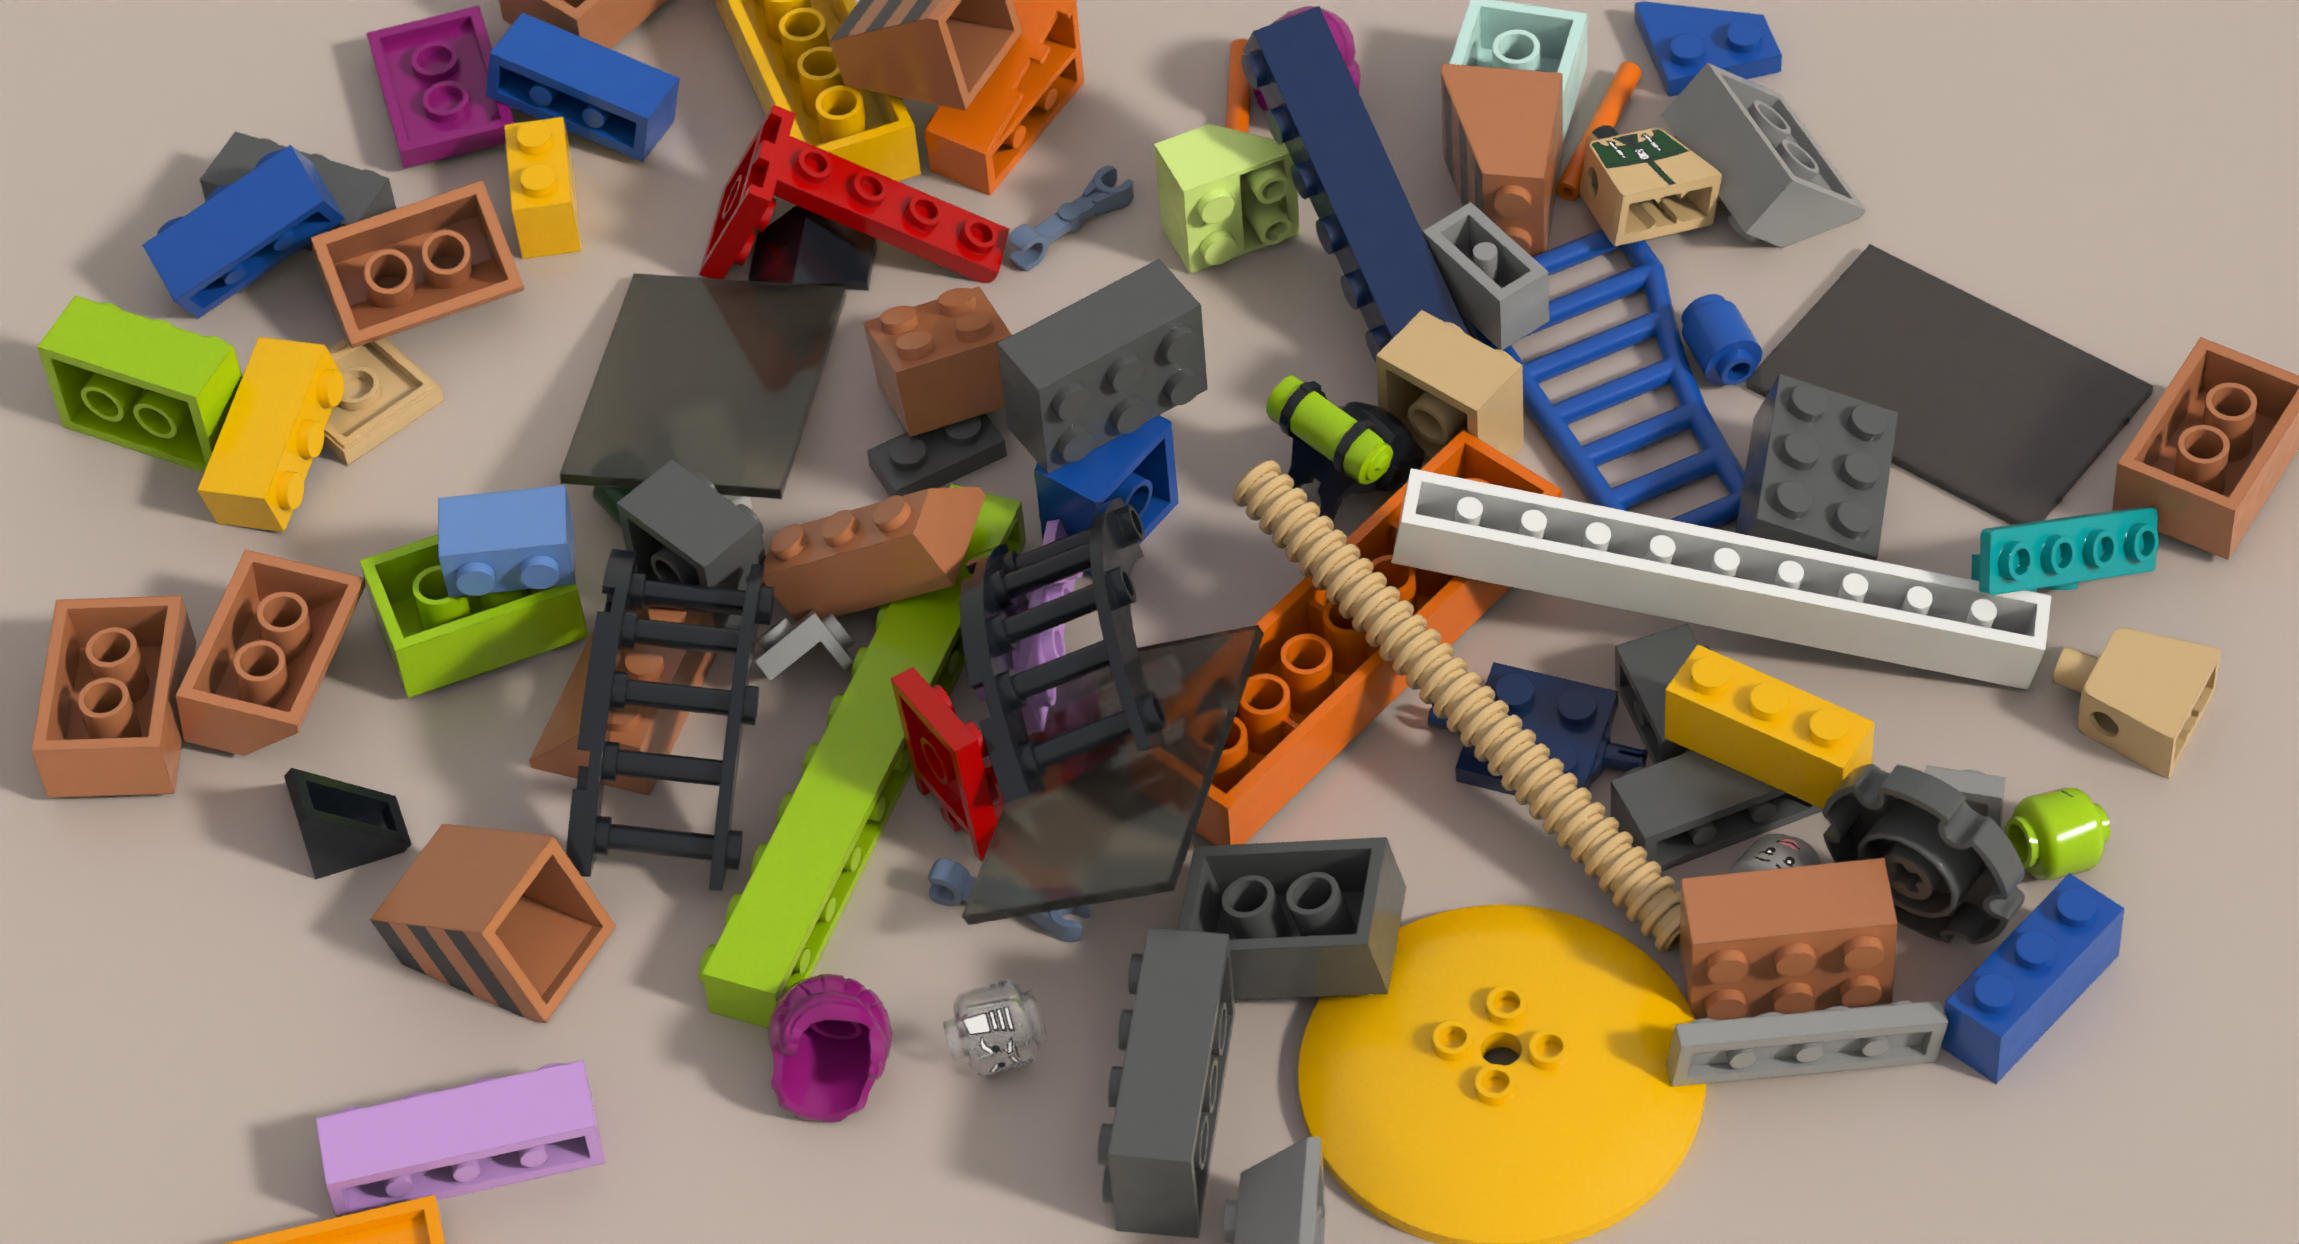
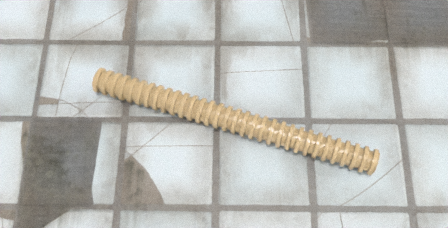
M1268 460L1261 462L1246 472L1235 487L1232 496L1233 501L1240 507L1247 506L1246 515L1251 520H1260V530L1264 534H1273V544L1277 548H1286L1285 554L1290 562H1300L1298 566L1299 571L1304 576L1309 577L1313 575V586L1317 590H1326L1325 597L1330 604H1340L1338 608L1340 615L1346 619L1353 618L1352 627L1359 633L1366 632L1365 639L1371 647L1380 646L1379 656L1384 661H1394L1392 664L1393 671L1397 675H1407L1406 684L1413 690L1420 689L1419 697L1425 704L1434 703L1433 713L1438 718H1448L1446 722L1447 728L1453 733H1462L1460 736L1461 743L1465 747H1475L1474 756L1481 762L1488 761L1487 768L1493 776H1503L1501 780L1502 786L1508 791L1514 789L1517 791L1515 800L1520 805H1530L1529 815L1534 820H1544L1543 830L1547 834L1556 833L1558 835L1556 841L1560 848L1572 849L1570 853L1571 859L1576 864L1583 862L1586 864L1584 868L1585 874L1589 878L1594 879L1598 877L1600 879L1598 883L1599 889L1603 893L1612 892L1614 894L1612 898L1613 904L1617 908L1626 907L1628 909L1626 913L1628 920L1631 923L1641 922V933L1646 938L1653 936L1656 938L1655 948L1660 953H1664L1679 947L1681 891L1676 892L1674 890L1675 880L1671 876L1661 877V866L1656 861H1646L1647 851L1642 846H1632L1633 836L1629 832L1623 831L1620 833L1618 831L1619 822L1615 817H1604L1605 807L1600 802H1590L1591 792L1587 788L1581 787L1578 789L1576 787L1578 783L1577 777L1573 773L1564 774L1562 772L1564 764L1558 758H1548L1550 749L1545 744H1535L1536 734L1530 729H1521L1523 725L1522 720L1518 715H1508L1509 707L1504 701H1494L1495 691L1490 686H1480L1482 682L1481 676L1473 671L1468 673V663L1463 658H1453L1454 648L1449 643H1439L1441 640L1440 633L1436 629H1426L1427 620L1423 615L1416 614L1413 616V605L1407 600L1399 601L1400 591L1394 586L1386 587L1387 578L1381 572H1372L1374 566L1368 558L1359 559L1360 549L1355 544L1346 545L1347 537L1342 530L1333 531L1334 524L1328 516L1319 517L1320 507L1315 502L1306 503V492L1301 488L1293 489V479L1288 474L1280 475L1281 468L1276 461Z

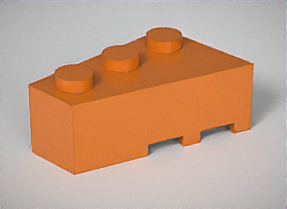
M1013 0L1023 31L966 111L939 105L926 125L924 140L928 149L930 171L989 196L994 192L1084 84L1076 0Z

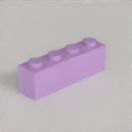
M584 1060L566 1064L551 1063L534 1071L502 1078H482L470 1085L433 1093L418 1092L401 1100L369 1107H349L339 1111L337 1114L315 1118L325 1183L336 1217L435 1195L436 1200L605 1163Z

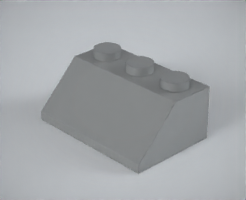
M1707 63L1661 115L1675 134L1674 138L1722 174L1718 200L1722 201L1731 213L1728 217L1729 224L1739 235L1748 241L1755 242L1757 239H1761L1783 248L1855 221L1866 211L1792 108L1778 92Z
M1306 1137L1240 1173L1238 1200L1227 1199L1225 1203V1241H1231L1234 1244H1324L1326 1202L1321 1137Z

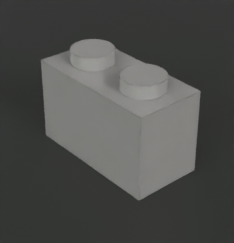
M1469 202L1422 231L1458 312L1498 349L1504 350L1549 322L1548 271L1473 203Z

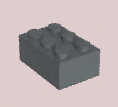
M1160 259L997 343L1007 427L1047 474L1070 462L1083 459L1094 449L1123 434L1134 432L1145 422L1177 405H1184L1190 402L1198 394L1208 389L1201 304Z
M1779 374L1753 419L1735 533L1876 561L1879 552L1898 412Z
M1387 837L1194 846L1178 930L1229 934L1234 1000L1388 994L1406 885Z

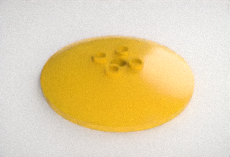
M1483 905L1441 912L1421 918L1399 928L1388 994L1320 997L1305 1028L1299 1053V1098L1305 1128L1309 1137H1321L1323 1165L1339 1186L1373 1215L1403 1232L1437 1244H1567L1605 1230L1634 1213L1661 1190L1683 1163L1695 1140L1702 1120L1706 1099V1084L1672 1087L1666 1061L1675 1024L1690 1023L1696 1019L1690 1011L1687 1000L1675 982L1659 964L1621 935L1597 923L1572 914L1525 905ZM1500 1047L1509 1048L1520 1056L1515 1062L1506 1066L1491 1064L1483 1058L1488 1051Z

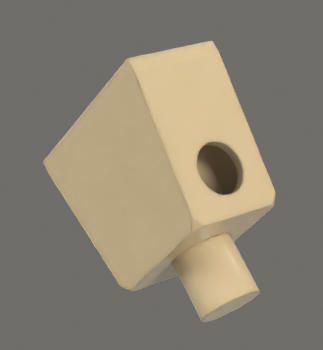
M2122 627L2114 630L2099 658L2070 647H2065L2056 664L2053 683L2081 693L2077 727L2082 734L2148 770L2169 779L2216 691L2221 650L2208 645Z

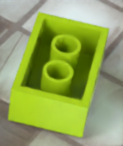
M75 295L37 346L62 426L204 473L242 379L234 346L216 336H202L174 327L162 319L152 320L124 311L108 302L99 303Z
M438 534L359 560L372 610L407 698L589 637L576 584L553 586L546 589L487 593L481 596L448 597L438 557Z

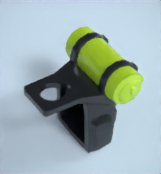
M1290 375L1285 377L1273 389L1267 401L1266 412L1269 419L1278 424L1283 433L1293 438L1291 467L1288 475L1294 481L1293 489L1301 488L1304 484L1313 483L1314 478L1320 482L1317 491L1321 501L1319 517L1328 516L1333 521L1342 500L1351 493L1395 491L1408 481L1411 468L1418 470L1422 468L1426 455L1425 451L1412 438V434L1405 424L1392 413L1379 406L1357 401L1349 402L1346 406L1337 407L1327 400L1325 393L1321 391V385L1315 381L1304 383L1295 376Z

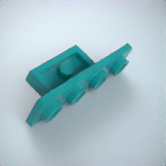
M2144 506L1985 528L1980 536V553L1972 554L1971 580L1979 581L1980 593L1997 595L2024 590L2037 593V588L2074 590L2078 588V582L2153 571L2156 567V552L2159 545L2157 532L2158 511L2156 508Z

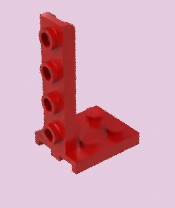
M773 105L723 188L699 271V275L721 284L733 263L743 266L755 240L756 233L753 230L756 229L764 232L772 217L777 201L773 196L980 283H990L998 275L1009 228L790 136L796 114Z
M1162 665L1144 675L1148 691L1156 693L1163 709L1189 686L1171 665ZM914 667L890 678L917 789L923 796L930 792L936 796L942 804V818L954 832L964 829L971 838L974 855L980 862L1003 851L998 829L999 825L1130 756L1128 742L1133 739V735L1047 767V774L1042 776L1046 788L1045 792L1024 800L1005 803L990 757L983 760V758L989 755L983 735L972 721L963 723L957 717L954 706L945 690L938 684L931 687ZM1118 690L1046 726L1044 731L1029 735V739L1033 738L1038 743L1122 710L1123 706Z

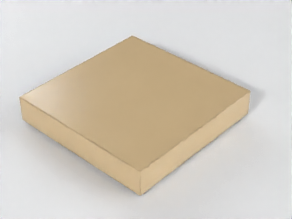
M346 337L328 348L329 353L343 375L344 392L340 403L333 407L326 424L324 445L347 466L444 401L441 386L388 339L382 338L351 349Z

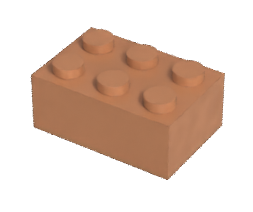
M2200 337L2118 461L2112 511L2144 506L2156 508L2158 511V532L2229 560L2299 450V375Z
M182 595L56 600L31 748L48 798L175 794L183 739L176 693L195 656L196 640Z
M1877 858L1681 878L1679 959L1686 1000L1695 1019L1712 1018L1715 1020L1755 1017L1768 1012L1795 1014L1824 1010L1834 1006L1861 1008L1872 1007L1875 1004L1892 1003L1898 923L1885 859Z

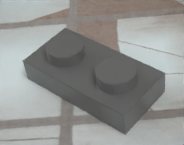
M986 414L910 437L906 432L867 450L869 467L890 496H903L928 488H939L1007 456L1005 439Z

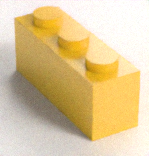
M258 337L197 489L218 524L285 532L293 510L297 509L302 502L304 481L312 460L321 453L323 448L324 430L332 409L340 403L344 392L343 375L324 344Z
M1697 644L1665 689V739L1823 809L1829 797L1851 771L1860 766L1872 764L1874 721Z

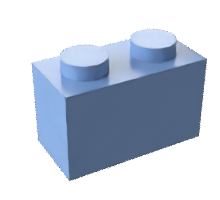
M560 485L438 498V557L448 597L481 596L487 593L546 589L553 586L576 584L574 522L566 486Z

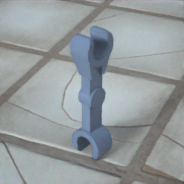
M1113 166L1101 168L1085 188L1082 196L1073 202L1062 204L1058 208L1057 213L1033 228L1029 224H1022L1010 233L1009 243L1018 249L1010 254V260L1024 270L1033 269L1043 260L1050 244L1068 232L1079 230L1082 222L1094 214L1099 215L1128 206L1133 200V181L1128 179L1122 185L1113 187L1117 182L1116 168Z
M942 858L936 860L928 875V880L932 883L929 889V896L931 900L938 904L956 906L964 900L997 909L1004 916L1018 915L1033 919L1034 923L1064 942H1077L1083 935L1082 924L1074 920L1062 918L1064 915L1076 914L1082 918H1090L1091 903L1081 893L1072 891L1039 893L1037 895L1020 890L1017 885L1011 883L1001 885L972 877L964 866L953 860Z

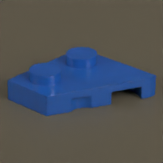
M1645 1L1635 3L1634 20L1668 97L1679 95L1707 63L1745 79L1781 72L1782 54L1764 15Z

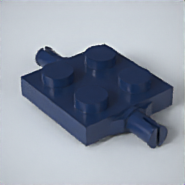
M1493 662L1485 686H1490L1495 691L1494 701H1504L1509 707L1508 715H1518L1523 723L1521 729L1532 730L1536 734L1535 744H1545L1550 749L1548 758H1558L1564 764L1562 772L1564 774L1573 773L1577 777L1578 783L1576 787L1578 789L1584 787L1589 790L1591 784L1600 776L1604 768L1627 773L1636 767L1646 766L1648 750L1611 742L1610 729L1619 705L1618 691ZM1432 703V708H1430L1428 715V726L1449 730L1446 725L1448 718H1438L1433 713L1434 703ZM1463 745L1455 767L1456 782L1515 796L1517 792L1515 789L1508 791L1502 786V775L1493 776L1488 771V761L1481 762L1474 756V746L1465 747Z

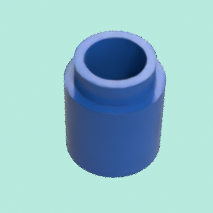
M1717 294L1705 295L1691 302L1681 317L1683 325L1682 337L1707 380L1714 385L1722 386L1737 385L1749 379L1762 359V349L1736 305L1726 301L1724 297Z

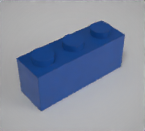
M522 13L489 54L486 97L541 120L563 117L566 130L643 162L675 120L680 78Z
M289 145L283 150H276L262 157L256 164L255 169L236 182L216 188L209 194L205 203L186 216L177 217L166 222L160 227L157 235L142 246L174 302L199 319L310 244L311 237L329 231L344 221L345 217L314 164L292 145Z
M2069 873L1945 1001V1014L1948 1025L1942 1041V1049L1997 1084L2119 956L2125 908Z

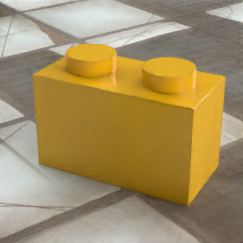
M557 117L504 125L511 208L522 259L582 251L574 167L564 118Z

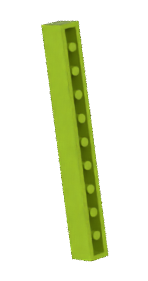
M954 484L950 485V487H962ZM984 492L986 496L955 585L881 605L876 621V633L868 647L862 646L858 650L852 666V680L844 695L838 694L833 699L827 716V729L819 744L812 743L808 748L802 765V778L794 793L788 792L783 797L777 813V827L769 842H762L758 846L752 860L749 882L742 894L736 893L730 900L725 916L724 931L717 944H710L703 953L699 965L698 978L701 983H704L708 1007L711 1013L769 1028L775 1006L784 992L788 991V988L796 982L811 977L913 771L890 678L914 667L931 687L937 684L940 685L950 697L966 664L960 625V589L963 580L974 576V573H969L966 565L975 554L1004 543L1007 544L1009 552L1016 551L1020 555L1026 543L1021 501Z

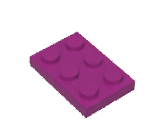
M479 5L366 33L403 168L506 143L504 125L514 124L510 106L486 97L489 54L492 51V46Z

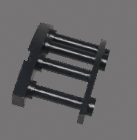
M1122 497L1102 503L1096 510L1092 526L1021 555H1018L1016 551L1009 552L1006 543L997 545L975 554L966 565L969 573H974V576L961 582L960 625L970 687L973 690L984 687L991 717L981 720L979 723L1005 803L1024 800L1045 792L1046 788L1042 776L1047 774V767L1129 735H1133L1138 752L1166 745L1161 730L1167 728V718L1158 696L1154 691L1149 692L1137 649L1130 604L1135 603L1137 600L1135 588L1130 578L1134 563L1139 558L1144 557L1139 542L1145 539V533L1135 508L1131 504L1125 506ZM1091 569L1093 584L1016 614L1022 605L1028 603L1026 594ZM1094 611L1098 612L1104 640L1016 674L1012 651L1018 648V641ZM1111 666L1123 706L1122 710L1038 743L1033 738L1029 739L1021 709L1027 704L1026 698Z
M611 549L602 585V594H607L604 612L597 611L577 750L590 751L589 766H579L577 788L572 789L566 855L580 875L585 877H591L597 855L608 856L609 850L712 861L709 890L722 891L727 869L739 870L743 831L731 830L742 731L743 724L754 726L756 724L759 687L749 686L759 624L771 625L775 587L763 586L765 565L752 564L747 590L647 580V573L635 572L637 551ZM646 605L742 616L740 629L638 619L639 614L634 611H643V607ZM637 644L736 655L731 690L631 680L629 679V673L619 672L623 650L634 651ZM626 705L728 716L723 760L620 749L619 742H609L613 711L625 712ZM618 775L719 786L715 833L713 835L612 824V817L601 816L604 782H616Z

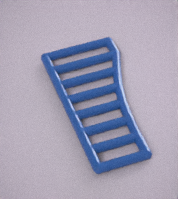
M1600 229L1533 256L1548 271L1549 276L1618 248H1621L1634 267L1549 301V322L1525 337L1645 289L1650 313L1526 363H1523L1511 345L1503 350L1511 355L1515 361L1523 365V406L1589 501L1594 505L1627 511V509L1716 473L1730 495L1670 520L1709 528H1716L1736 520L1745 471L1731 451L1704 402L1687 361L1674 315L1664 266L1646 241L1614 246L1604 231ZM1460 314L1478 341L1493 349H1498ZM1651 338H1657L1662 356L1661 361L1555 404L1551 403L1539 385L1542 382ZM1668 384H1671L1680 405L1677 408L1583 446L1568 427L1569 424ZM1691 429L1703 450L1613 488L1610 487L1597 468L1600 465Z

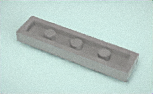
M1900 1000L1889 1005L1861 1008L1834 1006L1823 1011L1795 1014L1768 1012L1756 1017L1728 1020L1702 1018L1690 1023L1675 1024L1666 1067L1671 1086L1673 1087L1933 1063L1937 1061L1948 1020L1942 1000L1927 1002Z

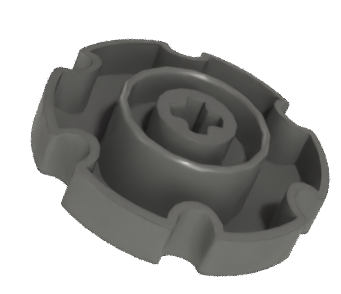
M1866 764L1851 771L1823 807L1822 814L1831 823L1823 837L1834 862L1884 858L1897 922L1926 937L1950 943L1953 937L1957 935L1974 945L1989 942L2003 932L2025 899L2024 893L2017 887L2025 876L2024 867L2006 834L1991 817L1982 816L1974 811L1966 803V796L1930 774L1903 765H1896L1892 772L1888 773L1874 764Z

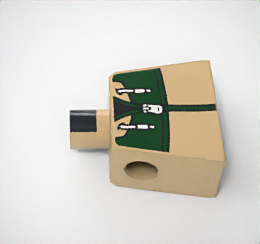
M1604 125L1590 133L1585 143L1586 151L1581 175L1580 193L1605 235L1614 246L1713 225L1722 174L1712 165L1662 129L1651 128L1620 135L1612 126Z

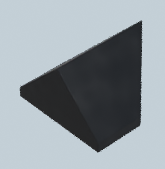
M796 205L768 225L764 232L760 231L757 234L749 273L750 286L868 291L877 247L876 238Z
M290 768L284 775L315 879L404 853L411 846L396 796L295 768Z

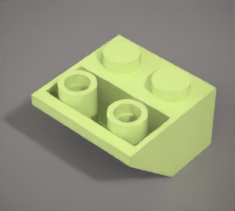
M1207 124L1154 144L1161 227L1190 274L1214 265L1223 264L1230 259L1268 245L1278 244L1287 238L1300 234L1298 193L1291 175V165L1294 163L1285 143L1278 144L1275 139Z

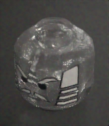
M1011 979L1001 980L961 992L955 998L953 1006L955 1018L943 1022L947 1044L953 1060L966 1058L970 1068L980 1076H989L1032 1063L1037 1057L1038 1044L1047 1041L1042 1013L1034 991L1031 989L1023 992L1022 988Z

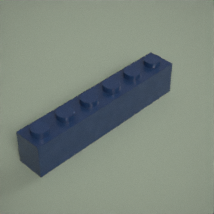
M1320 6L1253 31L1243 48L1244 55L1241 56L1243 72L1250 86L1255 90L1260 88L1269 107L1266 111L1269 130L1278 144L1285 143L1294 163L1291 165L1294 185L1303 199L1310 198L1319 218L1316 221L1318 238L1322 247L1329 255L1333 253L1336 255L1344 273L1341 276L1343 293L1352 309L1360 308L1369 328L1366 331V341L1375 362L1376 355L1421 310L1443 322H1451L1457 325L1465 334L1469 335Z

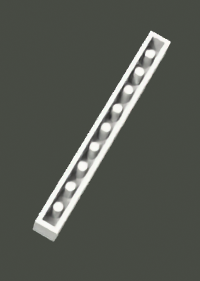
M1413 468L1410 469L1391 561L1393 564L2026 690L2029 689L2046 650L2051 595L2026 590L1997 595L1982 594L1979 591V581Z

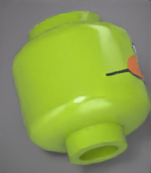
M2064 787L2027 796L2016 805L2012 818L2007 821L2005 834L2014 846L2024 869L2038 880H2054L2066 877L2069 873L2074 875L2093 869L2102 858L2104 843L2109 840L2110 824L2105 810L2099 804H2094L2086 793L2078 788Z

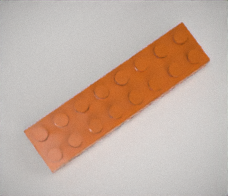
M1464 429L1420 469L1562 498V489ZM1406 482L1347 538L1346 545L1355 544L1360 549L1359 559L1368 558L1374 566L1372 572L1384 574L1387 578L1386 587L1394 586L1400 591L1399 601L1407 600L1413 605V616L1416 614L1423 615L1427 620L1426 629H1436L1440 633V644L1449 643L1452 645L1511 587L1391 563L1401 507L1407 486ZM1313 575L1306 576L1164 709L1167 718V728L1161 731L1166 745L1138 752L1134 738L1128 742L1133 790L1214 845L1245 844L1408 687L1406 684L1407 675H1397L1393 671L1392 664L1394 661H1384L1379 656L1380 646L1371 647L1366 642V632L1359 633L1352 627L1353 618L1346 619L1340 615L1338 610L1340 604H1330L1325 597L1326 590H1317L1313 586Z

